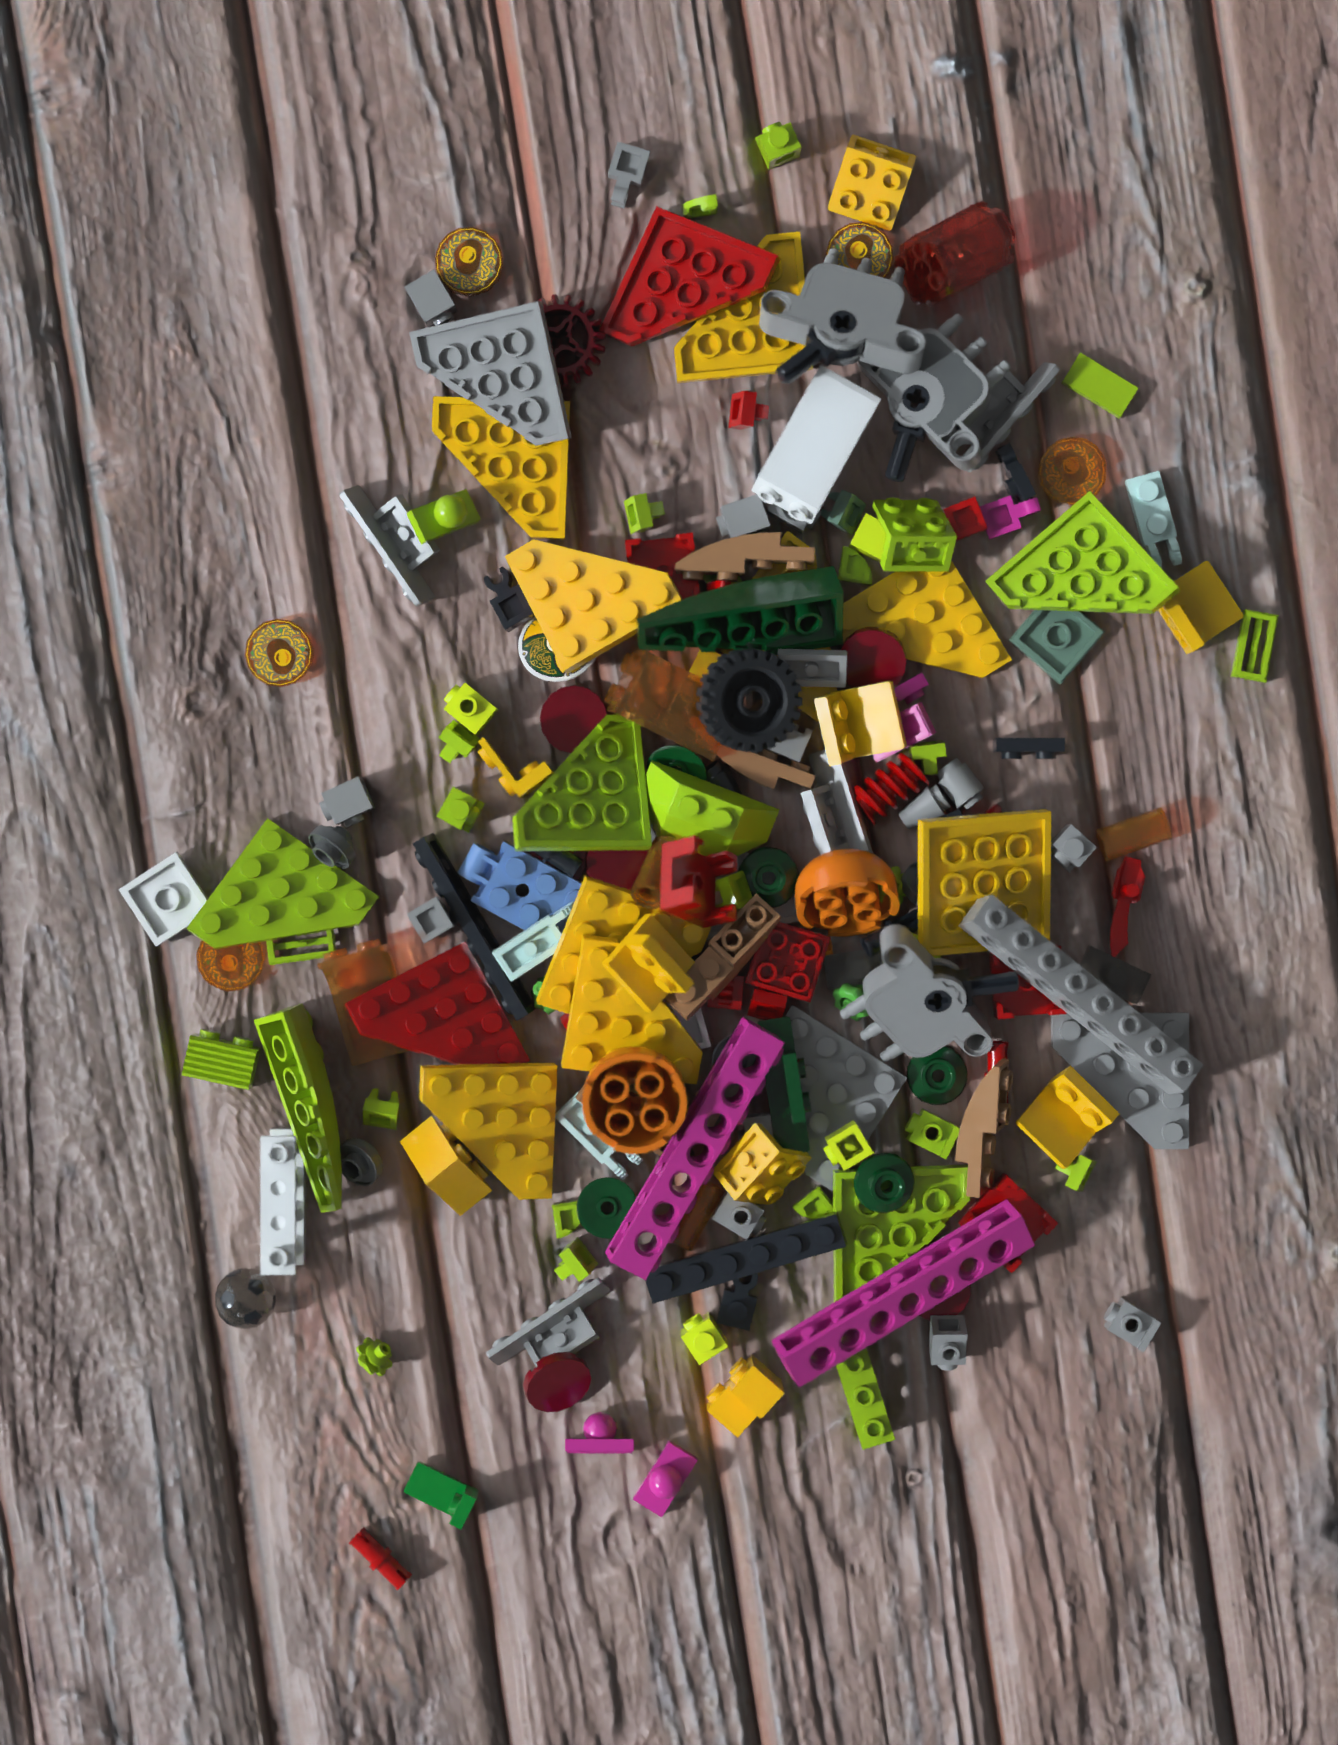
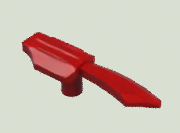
M1128 856L1124 857L1121 866L1117 869L1112 890V897L1114 900H1117L1110 929L1112 957L1117 956L1128 945V914L1130 904L1140 901L1145 881L1141 860Z

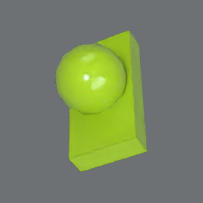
M467 489L442 496L436 501L412 509L407 513L421 545L476 524L481 520Z

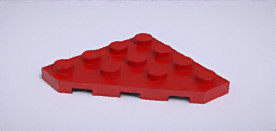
M656 206L599 331L605 332L606 336L631 347L766 291L780 262V258L776 254Z
M466 941L344 1004L360 1035L392 1043L394 1046L419 1054H427L454 1065L528 1063L530 1061Z

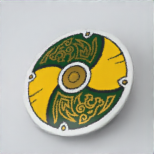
M536 617L526 623L519 637L518 651L523 665L531 674L545 681L563 682L574 679L588 670L596 659H592L568 674L565 673Z

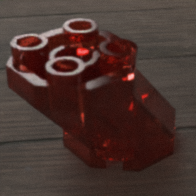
M984 201L977 202L936 225L913 235L900 245L899 254L894 257V267H902L905 270L903 283L913 303L917 305L924 303L930 307L937 305L982 280L999 273L1014 262V254L1010 255V246L1015 244L1016 234L1003 210L997 207L990 209L986 207L988 203Z

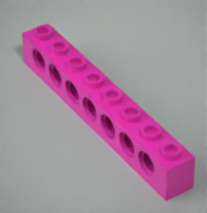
M742 1016L686 1112L683 1124L672 1136L607 1247L605 1253L611 1263L644 1280L647 1279L650 1272L654 1273L658 1269L662 1261V1251L667 1243L671 1244L678 1235L680 1229L679 1222L684 1214H689L697 1201L696 1193L701 1185L707 1184L714 1172L713 1164L719 1154L723 1155L729 1148L732 1140L730 1135L736 1125H741L746 1119L749 1112V1107L747 1106L754 1095H759L766 1083L765 1075L771 1065L775 1066L780 1061L784 1051L782 1048L784 1042L776 1034ZM748 1054H756L755 1063L751 1067L743 1068L742 1060ZM739 1084V1090L736 1095L732 1097L724 1096L725 1089L729 1085ZM716 1113L722 1114V1119L718 1125L714 1127L707 1126V1120L711 1115ZM697 1143L705 1145L700 1155L690 1156V1149L693 1145ZM677 1174H687V1179L683 1184L679 1186L672 1185V1180ZM670 1203V1208L665 1214H655V1209L659 1204ZM645 1232L653 1233L651 1241L647 1244L637 1243L641 1234Z
M1006 1199L772 1339L771 1342L785 1369L797 1386L801 1387L867 1346L874 1344L877 1340L897 1328L904 1326L907 1322L927 1310L932 1309L935 1305L955 1293L962 1291L965 1287L985 1275L992 1273L1010 1260L1020 1256L1025 1251L1034 1247V1242L1022 1216Z

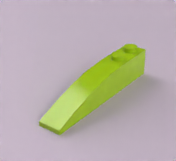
M303 1003L257 1018L254 1020L293 1135H296V1143L320 1212L324 1213L342 1208L340 1138L334 1100L323 1062L324 1053L320 1044L316 1042L312 1031V1018L309 1012L305 1010Z

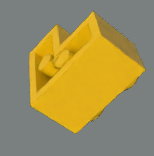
M430 1116L404 1137L400 1143L425 1184L461 1216L492 1191L485 1180L489 1174L478 1160L471 1162L472 1158L460 1143L456 1145L455 1140L458 1138L444 1124L441 1125Z
M752 1354L746 1360L741 1357L730 1369L729 1373L731 1376L724 1385L719 1382L706 1397L709 1400L707 1411L737 1438L757 1416L762 1419L784 1394L782 1380Z

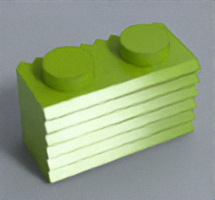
M200 1029V1034L194 1033L190 1035L183 1064V1076L246 1090L252 1088L261 1050L260 1047L253 1046L254 1040L234 1036L233 1041L220 1039L221 1033L207 1029Z

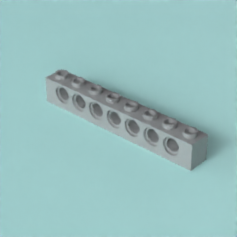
M992 894L977 899L959 924L961 929L1167 1094L1185 1092L1202 1068L1203 1064Z

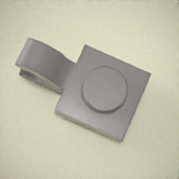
M617 141L608 172V178L617 180L611 197L612 206L624 209L631 184L641 187L650 157L649 150Z

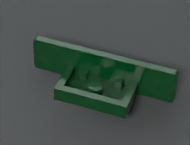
M789 1016L759 1020L757 1022L759 1026L776 1034L784 1042L782 1046L784 1051L780 1061L775 1066L771 1065L765 1075L774 1139L784 1149L808 1152L810 1145L805 1113L812 1112L809 1091L802 1092L800 1079L807 1077L804 1057L797 1058L791 1019Z

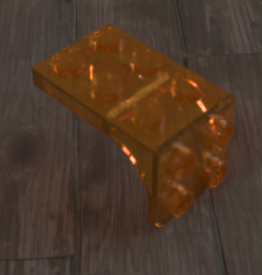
M635 649L632 654L627 653L619 668V671L623 674L618 684L613 683L605 696L604 702L608 703L606 711L632 721L714 761L721 744L705 730L706 725L702 724L699 718L701 711L697 710L696 702H700V696H697V689L702 688L703 682L700 681L701 677L646 650Z
M380 938L356 945L358 951L348 954L347 947L323 954L324 961L317 963L318 970L321 969L332 994L351 1066L409 1051L394 1046L392 1043L360 1035L344 1006L346 1002L398 976L390 943L381 945Z

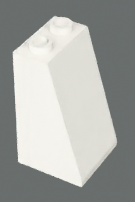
M820 365L759 473L751 491L756 493L762 501L768 504H775L788 511L789 515L794 519L812 524L863 434L881 398Z

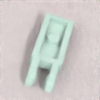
M1156 471L1125 480L1142 547L1145 546L1148 555L1162 568V560L1155 543L1166 541L1172 564L1174 566L1182 564V556L1176 540L1177 532L1160 472Z
M574 901L560 908L551 916L548 914L492 951L493 956L510 981L515 980L555 953L562 935L556 923L569 917Z
M577 1091L555 1113V1118L601 1164L605 1163L620 1179L624 1180L628 1174L626 1169L611 1157L615 1152L613 1147L601 1141L596 1135L594 1136L588 1128L583 1115L582 1103L576 1099V1095L579 1093ZM625 1153L632 1163L639 1165L643 1161L639 1154Z

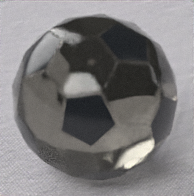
M242 1268L233 1270L221 1280L215 1293V1306L219 1316L228 1325L238 1329L255 1328L264 1323L273 1313L276 1303V1291L271 1280L266 1275H260V1271L256 1269Z

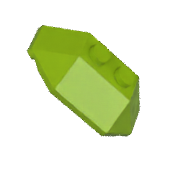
M651 760L645 776L649 818L657 838L668 843L695 835L704 840V845L698 846V851H696L704 856L723 851H729L739 856L767 842L779 813V809L653 760Z

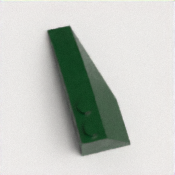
M834 566L766 576L723 586L672 603L638 618L639 650L684 651L686 647L699 648L701 652L715 653L716 648L733 650L758 649L778 655V649L812 650L843 645V590Z

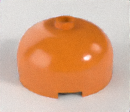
M837 849L817 856L803 868L795 885L796 913L799 922L808 930L813 927L828 930L829 936H854L881 928L882 920L890 915L896 916L900 908L897 881L892 869L879 856L861 849ZM878 884L883 886V892L886 893L882 904L879 898Z
M624 1047L608 1053L593 1066L584 1084L582 1109L586 1124L594 1136L596 1135L601 1141L618 1152L642 1154L664 1146L677 1132L681 1124H683L687 1111L686 1088L679 1070L666 1056L645 1047ZM636 1083L637 1093L629 1090L631 1084Z

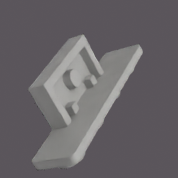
M1044 362L1024 385L1007 371L1005 376L990 389V406L969 427L979 441L982 452L981 460L974 468L964 471L971 472L979 469L987 461V453L993 446L1000 444L1008 437L1011 432L1010 427L1014 422L1030 412L1034 399L1054 384L1056 380L1054 376L1060 371L1056 364ZM971 445L962 457L971 454L974 447Z
M359 485L344 489L339 493L346 511L357 520L363 529L366 540L374 545L383 558L382 561L385 568L394 574L402 586L405 597L413 602L415 606H420L435 598L434 593L417 568L438 553L440 549L434 540L421 545L408 519L407 513L412 508L402 494L395 496L377 511Z
M826 749L809 754V761L818 787L801 792L800 794L803 800V810L808 816L813 831V841L820 855L832 850L846 848L861 849L873 853L845 763L829 766Z
M600 1278L589 1279L583 1282L577 1288V1292L568 1298L556 1300L549 1306V1310L541 1316L526 1320L521 1325L519 1331L511 1336H504L495 1341L492 1345L493 1348L486 1352L488 1358L495 1364L501 1365L523 1349H526L537 1367L536 1362L553 1353H577L599 1338L583 1309L609 1293L610 1288Z

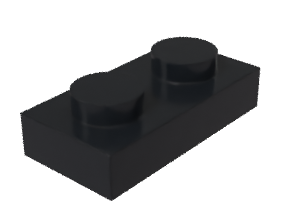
M1065 738L993 739V753H1001V759H1022V753H1035V759H1056V753L1065 752Z

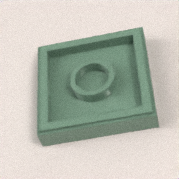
M1034 610L1008 641L1058 684H1062L1105 631L1081 611Z

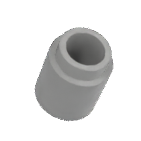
M958 758L948 763L936 774L940 779L938 784L957 809L964 805L968 810L983 799L980 792L984 789V786L966 763L962 764Z

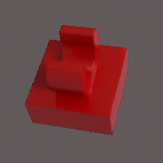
M744 390L732 394L728 428L742 430L754 427V421L768 420L769 406L756 404L757 392Z
M975 496L943 509L946 518L957 535L956 542L988 529Z
M736 975L713 1000H708L707 1007L741 1010L744 976Z
M754 988L747 1016L763 1020L782 1017L788 997L780 993L767 992L764 988Z

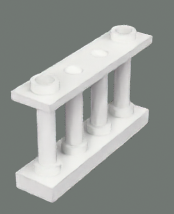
M271 1128L270 1135L260 1136V1275H296V1265L305 1264V1166L296 1143V1135H293L292 1129Z

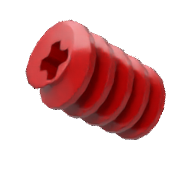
M903 753L897 755L899 766L892 761L886 763L888 774L881 769L875 771L877 782L869 777L864 779L867 790L858 785L853 787L857 803L874 825L876 824L875 812L884 818L887 816L886 804L894 809L898 808L897 796L905 801L909 800L906 789L910 788L919 793V780L930 785L917 764Z

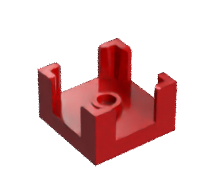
M693 532L676 534V537L645 541H642V538L625 540L627 563L668 573L682 599L700 594L698 581L683 580V574H677L675 571L678 561L695 552Z
M695 835L662 844L660 910L702 928L736 921V905L730 904L715 908V879L718 876L737 871V855L729 851L707 856L697 853L698 846L704 845V840Z
M1054 944L1060 950H1062L1061 945ZM989 951L990 974L1015 972ZM1017 974L1019 981L1017 991L992 994L993 1016L996 1019L1015 1018V1016L1037 1014H1067L1019 974Z
M1005 1173L993 1183V1186L958 1221L960 1226H963L1007 1199L1022 1216L1033 1242L1043 1233L1047 1236L1059 1224ZM1024 1253L1003 1266L1013 1273L1023 1262L1021 1256Z

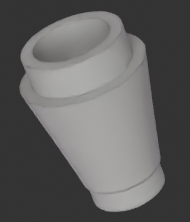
M936 784L931 788L927 786L898 814L905 826L911 829L914 826H918V819L938 818L946 815L945 811L951 805L941 788Z

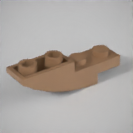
M781 532L741 535L715 542L689 554L676 563L675 571L677 574H683V580L701 581L703 580V575H717V581L737 582L738 576H745V563H752L753 569H772L773 564H786L787 570L804 571L807 570V565H814L815 547L780 546Z
M691 715L689 724L698 737L719 759L739 774L774 790L778 778L811 789L815 779V775L809 773L811 767L791 760L790 766L777 762L779 755L764 749L756 754L728 748L708 734L705 730L706 725L701 723L699 716Z
M755 894L736 914V921L728 922L708 942L709 947L695 960V963L686 972L688 977L694 982L687 993L670 992L664 1000L688 1021L709 999L713 1000L739 973L773 931L781 916Z
M1002 1058L982 1079L973 1093L960 1126L955 1162L968 1163L966 1192L968 1197L980 1198L993 1186L995 1172L994 1168H990L991 1155L995 1152L996 1136L992 1135V1133L997 1134L1009 1123L1011 1117V1104L1007 1103V1091H1010L1012 1087L1013 1072L1009 1070V1059Z

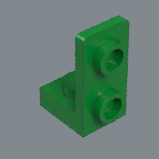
M420 1461L417 1462L404 1488V1493L450 1515L449 1524L460 1530L479 1492L478 1489Z

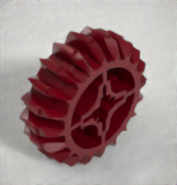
M554 294L551 298L553 305L547 306L544 298H540L538 301H542L546 319L556 315L568 316L557 327L547 326L549 336L552 338H560L566 332V342H569L570 345L565 346L561 344L554 351V340L550 338L555 364L564 355L580 358L579 361L571 366L556 368L563 388H568L567 377L573 376L575 383L579 385L582 383L579 375L580 371H583L586 376L591 377L593 372L588 364L591 363L598 367L601 365V360L594 356V353H605V346L596 344V342L605 340L606 333L594 332L603 324L602 320L596 319L590 322V319L595 314V310L589 308L582 313L581 311L585 304L582 299L577 301L575 307H572L571 295H566L564 304H559L558 296ZM577 321L584 326L588 333L587 349L580 347L579 343L572 338Z

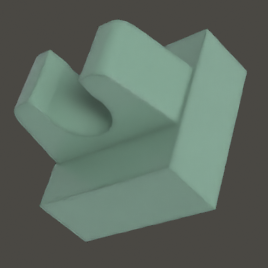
M842 489L840 493L830 492L828 497L835 501L832 511L822 509L821 516L839 530L853 535L867 504L853 493Z

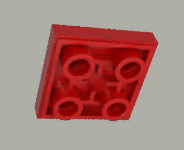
M779 921L753 955L745 983L811 1003L831 937Z

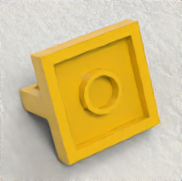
M645 914L602 963L646 1012H653L668 993H687L694 984L686 972L695 961L652 914Z

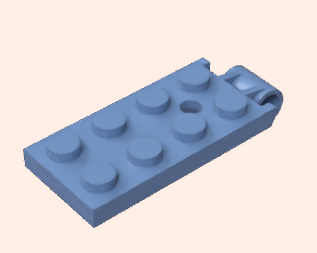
M507 841L502 842L498 855L474 842L457 872L467 880L480 885L476 895L474 894L471 898V902L523 930H526L548 914L551 916L570 902H575L582 884L579 880L569 877L566 873L542 862V860L525 851H515V846ZM519 884H526L529 887V893L526 896H519L516 893V887ZM568 917L556 923L561 932L564 930Z

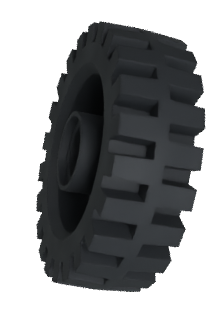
M736 649L729 651V654H723L718 657L716 663H711L708 666V674L702 675L700 680L703 682L702 688L697 689V696H700V702H696L697 710L701 711L699 718L701 723L706 725L705 730L720 744L737 751L762 752L763 749L776 747L775 743L777 742L782 743L787 738L785 734L792 732L796 727L793 722L795 719L799 720L801 712H798L797 709L798 706H802L803 698L798 696V692H802L801 685L796 683L795 679L798 677L794 671L789 669L790 665L784 660L779 659L778 656L758 649ZM752 691L755 701L752 707L747 709L744 699Z

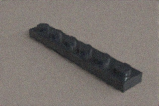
M429 834L414 842L413 846L416 849L415 857L423 868L428 869L433 878L432 885L434 890L441 898H445L451 908L449 910L451 919L458 927H462L468 937L467 945L470 951L476 957L479 956L484 964L485 976L490 984L496 986L501 993V1002L504 1009L509 1015H514L517 1021L536 1009L534 1002L519 977L510 981L493 956L492 951L500 947L476 904L471 902V895L435 834Z
M838 1212L757 1235L747 1240L744 1239L660 1264L654 1273L650 1272L645 1281L654 1304L847 1247L848 1243Z

